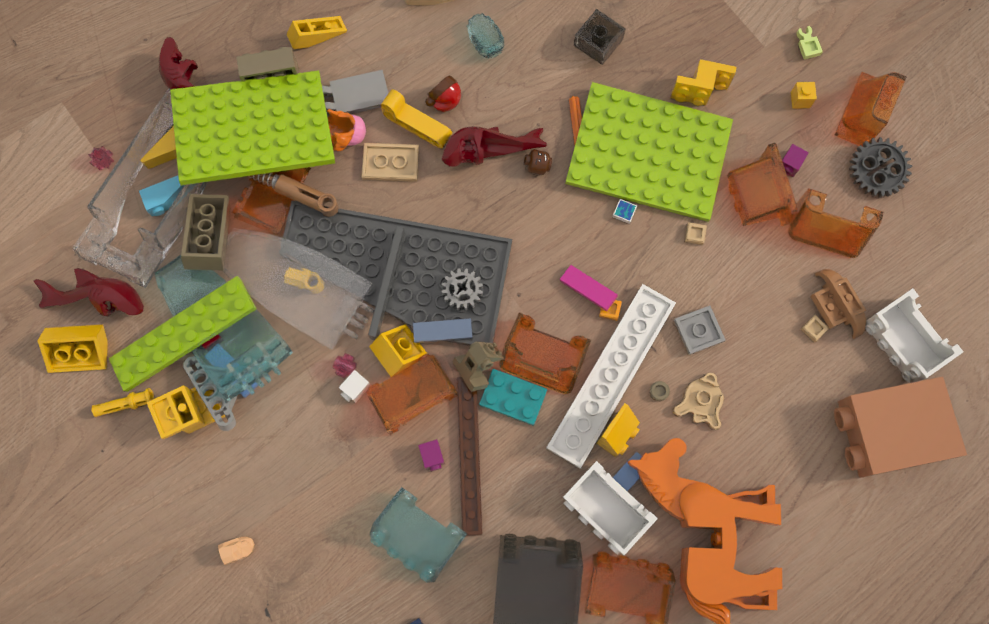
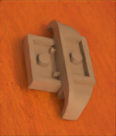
M830 269L816 272V277L821 276L826 284L822 286L824 289L812 294L810 297L829 329L842 323L846 326L851 324L854 331L853 339L861 336L866 326L864 313L866 309L847 277L843 278L839 273Z

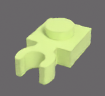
M810 26L806 28L807 34H804L801 28L797 31V37L800 39L798 46L804 60L820 56L823 52L817 36L811 37L812 28Z

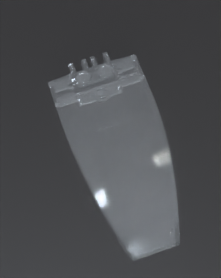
M233 228L228 235L223 272L230 279L236 276L240 277L251 298L289 325L330 350H333L343 333L357 340L358 335L348 330L347 327L349 323L358 329L363 330L365 327L353 319V317H356L365 323L368 322L366 316L357 312L359 307H362L369 313L374 312L372 307L363 302L373 286L372 282L333 259L282 237Z

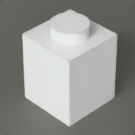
M354 370L340 385L339 389L342 391L340 395L348 402L353 400L356 403L371 387V384Z

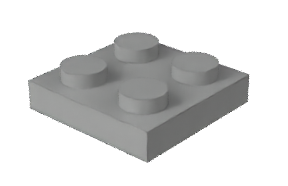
M711 306L674 319L689 355L726 341Z

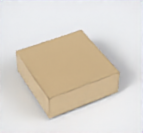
M688 222L685 242L703 245L707 226Z
M816 315L801 328L814 342L829 329Z

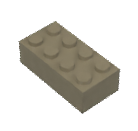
M190 194L181 252L184 269L224 271L231 210L229 195Z

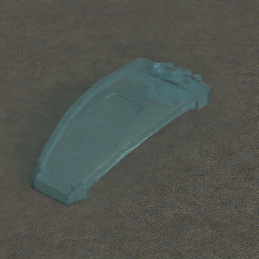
M181 255L155 272L157 286L162 292L173 317L227 283L213 270L184 269ZM257 309L219 333L221 339L217 340L207 349L200 345L192 350L202 368L227 401L246 389L253 395L255 392L251 385L256 382L261 388L265 386L261 378L264 377L269 383L271 377L268 373L271 370L277 375L281 374L277 366L293 353L288 344Z

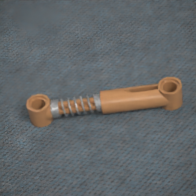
M273 173L249 176V178L258 180V182H263L264 185L267 184L268 187L272 186L277 193L320 211L324 216L331 217L338 212V203L332 194L318 191L283 174L273 175ZM327 202L333 203L330 208H324V204Z

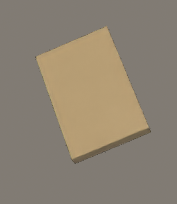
M364 143L362 180L417 182L419 145Z

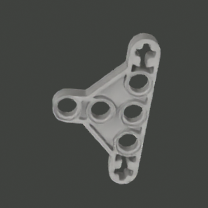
M195 356L187 358L183 363V367L216 424L223 431L233 429L236 425V419L232 413V408L240 388L254 379L255 374L249 364H241L231 370L204 366L201 360ZM191 365H195L197 371L194 372ZM245 370L250 371L249 375L245 377L240 376L241 372ZM199 377H206L205 381L201 383L196 382ZM232 380L229 386H222L224 381ZM207 390H214L211 396H204ZM217 403L223 404L219 410L212 409ZM224 414L228 420L227 423H225L221 417Z

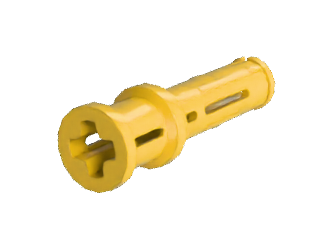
M146 388L145 391L139 393L131 392L127 397L92 405V413L94 417L128 408L135 410L139 406L146 405L147 402L155 399L151 388Z

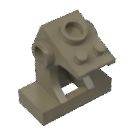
M477 341L470 345L465 355L455 357L452 362L469 390L473 392L487 388L489 382L482 371L488 370L493 366V362L503 360L504 358L502 351L498 350L495 342Z

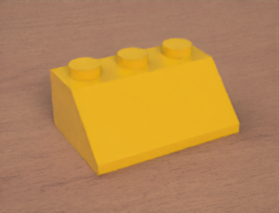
M103 324L45 328L37 340L48 373L102 370L107 368L108 340Z

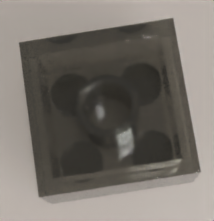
M596 9L575 34L574 46L603 65L624 39L626 28Z

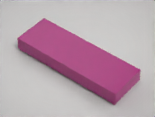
M572 265L569 266L560 278V282L606 312L618 297V294Z

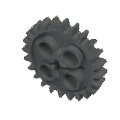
M879 137L877 141L872 138L869 142L865 141L862 144L863 146L860 145L857 148L858 152L855 151L852 154L855 158H852L850 163L854 165L849 168V170L854 171L850 177H856L853 183L861 184L858 189L860 190L864 187V194L871 191L872 197L878 193L879 198H882L885 194L889 197L892 195V192L896 194L899 192V189H903L905 187L903 183L909 182L907 177L912 175L907 170L913 167L907 164L911 158H905L908 151H901L903 145L897 148V141L890 144L889 138L883 142L882 137ZM880 152H884L887 158H883ZM894 159V162L878 170L874 174L867 176V173L873 171L875 168L883 165L887 161ZM864 161H868L871 168L866 167ZM890 167L895 168L897 173L893 174ZM875 176L880 178L881 184L875 181Z

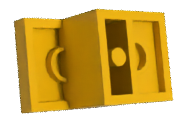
M700 59L693 78L677 76L670 98L678 102H690L697 106H706L713 88L728 90L737 67Z
M183 385L147 402L161 439H166L181 431L190 434L215 422L195 387L189 389ZM207 390L204 396H211L214 390ZM220 403L215 404L212 409L219 410L221 408Z

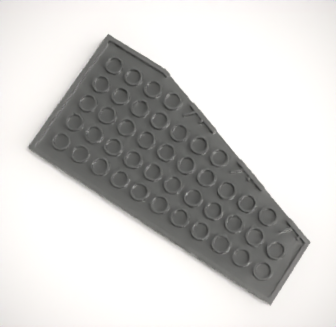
M291 201L279 251L281 256L312 273L318 274L321 278L367 303L376 306L395 229L397 226L404 227L405 236L385 312L412 327L413 323L471 318L472 339L450 340L447 342L469 346L477 341L493 343L512 239L338 209L336 215L327 217L309 206L297 201ZM458 268H460L461 272H464L467 268L469 274L474 271V278L480 277L479 283L483 284V288L479 289L483 291V296H478L480 302L474 301L475 307L472 308L468 305L466 311L464 306H461L460 310H457V305L451 308L449 305L450 301H444L447 295H442V290H445L442 288V283H447L445 276L451 277V271L456 274ZM472 282L470 288L475 292V285ZM450 286V290H449V291H450L451 296H453V293L455 292V290H453L452 287ZM466 286L464 288L459 287V292L462 290L466 291Z

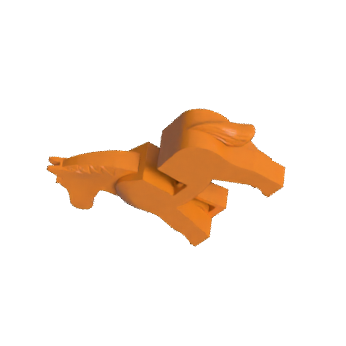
M680 438L669 440L658 452L649 454L645 452L640 460L628 461V464L638 471L639 478L650 496L663 510L679 519L682 528L714 529V533H711V545H714V548H682L680 586L693 609L716 624H730V610L721 604L724 602L743 609L777 610V590L783 589L782 568L770 567L754 575L744 574L734 569L737 550L735 518L773 526L781 525V504H775V485H767L757 491H743L726 495L709 484L680 478L677 475L679 469L678 459L685 454L687 449L686 443Z

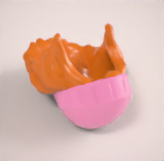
M327 110L330 114L327 118L333 151H342L347 146L357 145L363 141L366 135V126L361 117L344 113L343 111Z

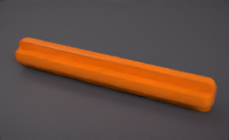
M572 96L569 98L575 145L582 121L579 97Z

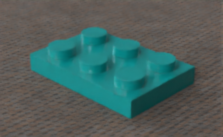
M493 369L488 380L489 385L484 390L479 406L534 426L547 388Z

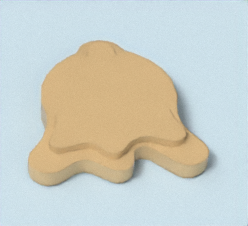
M707 373L704 377L691 382L685 390L683 401L674 407L673 413L678 417L692 413V421L694 423L706 422L711 429H719L721 427L719 411L722 407L724 396L718 387L717 376L714 373Z

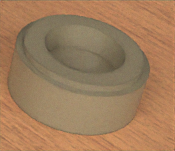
M657 381L652 384L649 393L653 400L664 401L669 396L670 389L665 382Z

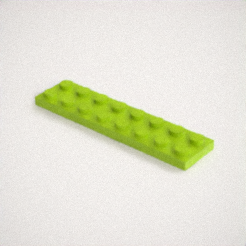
M238 276L234 277L110 357L109 361L123 391L129 392L255 311L256 307L241 278Z

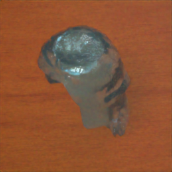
M484 13L473 15L468 20L467 28L470 41L475 46V50L484 58L497 57L502 53L505 46L500 28L489 16H485Z

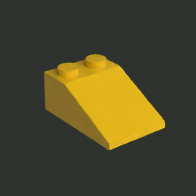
M626 403L620 408L596 443L615 457L619 453L621 455L624 454L629 446L626 442L630 437L634 439L640 430L637 428L640 422Z

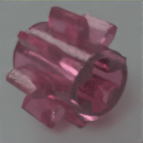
M104 146L93 148L91 154H88L93 159L89 163L93 167L96 166L99 170L102 168L109 169L111 162H114L110 157L113 153L110 150L106 151Z
M347 353L343 357L338 355L333 364V369L336 370L335 374L345 379L346 375H350L356 369L357 363L353 362L355 358Z

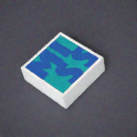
M620 199L613 218L630 224L637 205Z

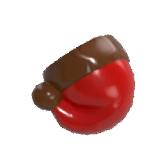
M450 75L445 77L427 93L428 98H426L425 103L427 106L434 107L442 112L454 109L461 99V89L457 80Z

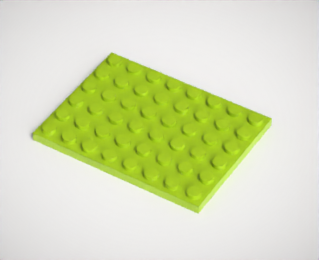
M319 70L297 73L296 75L288 74L286 76L266 77L265 79H249L170 90L180 185L335 164Z
M592 82L565 184L709 222L733 119Z

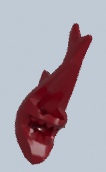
M167 37L159 55V72L162 80L170 90L195 87L189 80L193 71L198 68L196 61L190 59L180 61L183 55L179 51L177 43L172 37Z
M475 126L465 127L451 136L443 152L442 161L451 167L459 166L461 163L480 165L483 163L484 158L511 154L527 149L546 147L547 143L540 139L543 128L534 129L524 136L514 137L499 133L498 127L489 129Z
M76 268L74 269L77 280L76 288L66 292L55 289L45 281L34 280V283L42 293V299L39 304L40 308L55 305L61 306L88 297L101 316L109 317L115 310L122 311L128 315L143 313L144 305L139 294L129 283L120 279L99 277L87 270ZM107 301H110V309H107L108 305L105 304Z

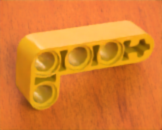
M394 89L390 90L381 103L382 113L387 119L440 149H443L452 135V131L448 127L406 104L404 96Z

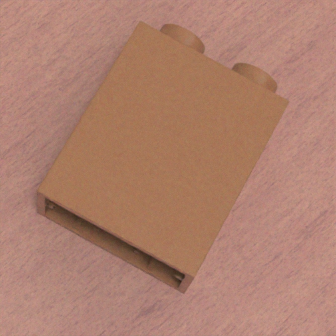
M943 377L850 395L838 401L839 408L834 410L835 423L841 432L846 431L850 447L845 448L846 462L852 471H858L859 478L967 455Z

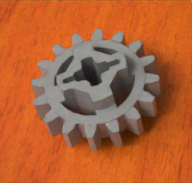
M458 268L456 274L451 271V277L445 276L447 283H442V288L445 289L442 290V295H447L444 301H450L449 305L451 308L457 305V310L464 306L466 311L468 305L474 308V301L479 303L480 298L478 296H483V291L479 290L483 288V284L479 283L480 277L474 278L475 272L473 271L469 274L467 268L464 272H461L460 268ZM472 282L475 285V292L470 288ZM450 286L452 287L453 290H455V292L453 293V296H451L450 291H449V290H450ZM466 286V291L462 290L459 292V287L464 288Z

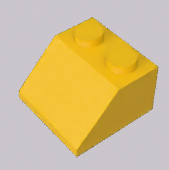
M406 324L381 333L369 346L390 377L403 373L428 355L420 343H414V334Z

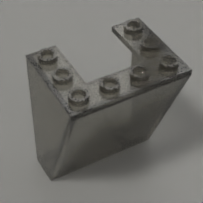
M515 534L500 535L493 624H578L583 574L580 542L574 539L561 541L553 537L539 539L532 535L517 537Z

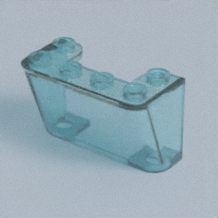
M401 487L372 524L370 541L375 546H381L387 550V554L390 557L398 558L402 561L408 570H414L420 574L419 576L423 581L427 583L430 581L435 582L465 539L467 533L451 522L447 528L416 507L415 504L418 498Z

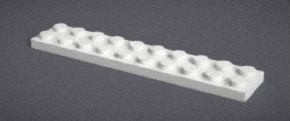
M642 284L546 449L581 469L676 302Z

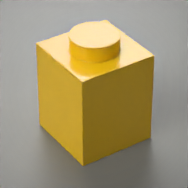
M796 82L791 91L792 109L811 108L817 99L815 82Z

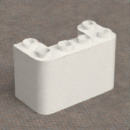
M913 288L866 320L865 326L866 331L877 340L879 348L887 353L890 362L901 371L904 380L911 383L928 378L963 353L958 344L950 346L947 344L949 342L947 338L942 340L918 310L921 305H916L915 299L919 295Z
M596 461L565 494L563 504L571 512L575 509L580 514L578 518L586 526L590 523L595 528L592 532L601 540L605 538L609 541L608 547L615 554L621 553L625 555L658 518L647 509H644V506L616 482L609 473L606 474L604 468Z

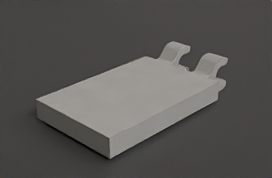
M383 70L329 81L330 86H322L324 99L331 96L334 98V103L325 102L326 112L328 109H331L333 111L354 114L380 108L381 103L388 94Z

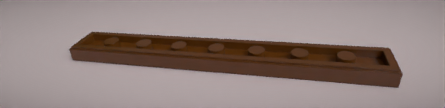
M457 377L462 536L482 535L477 391L471 392L463 378Z

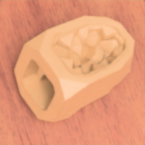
M239 537L218 545V551L224 565H228L248 557L253 552L255 544L249 537Z

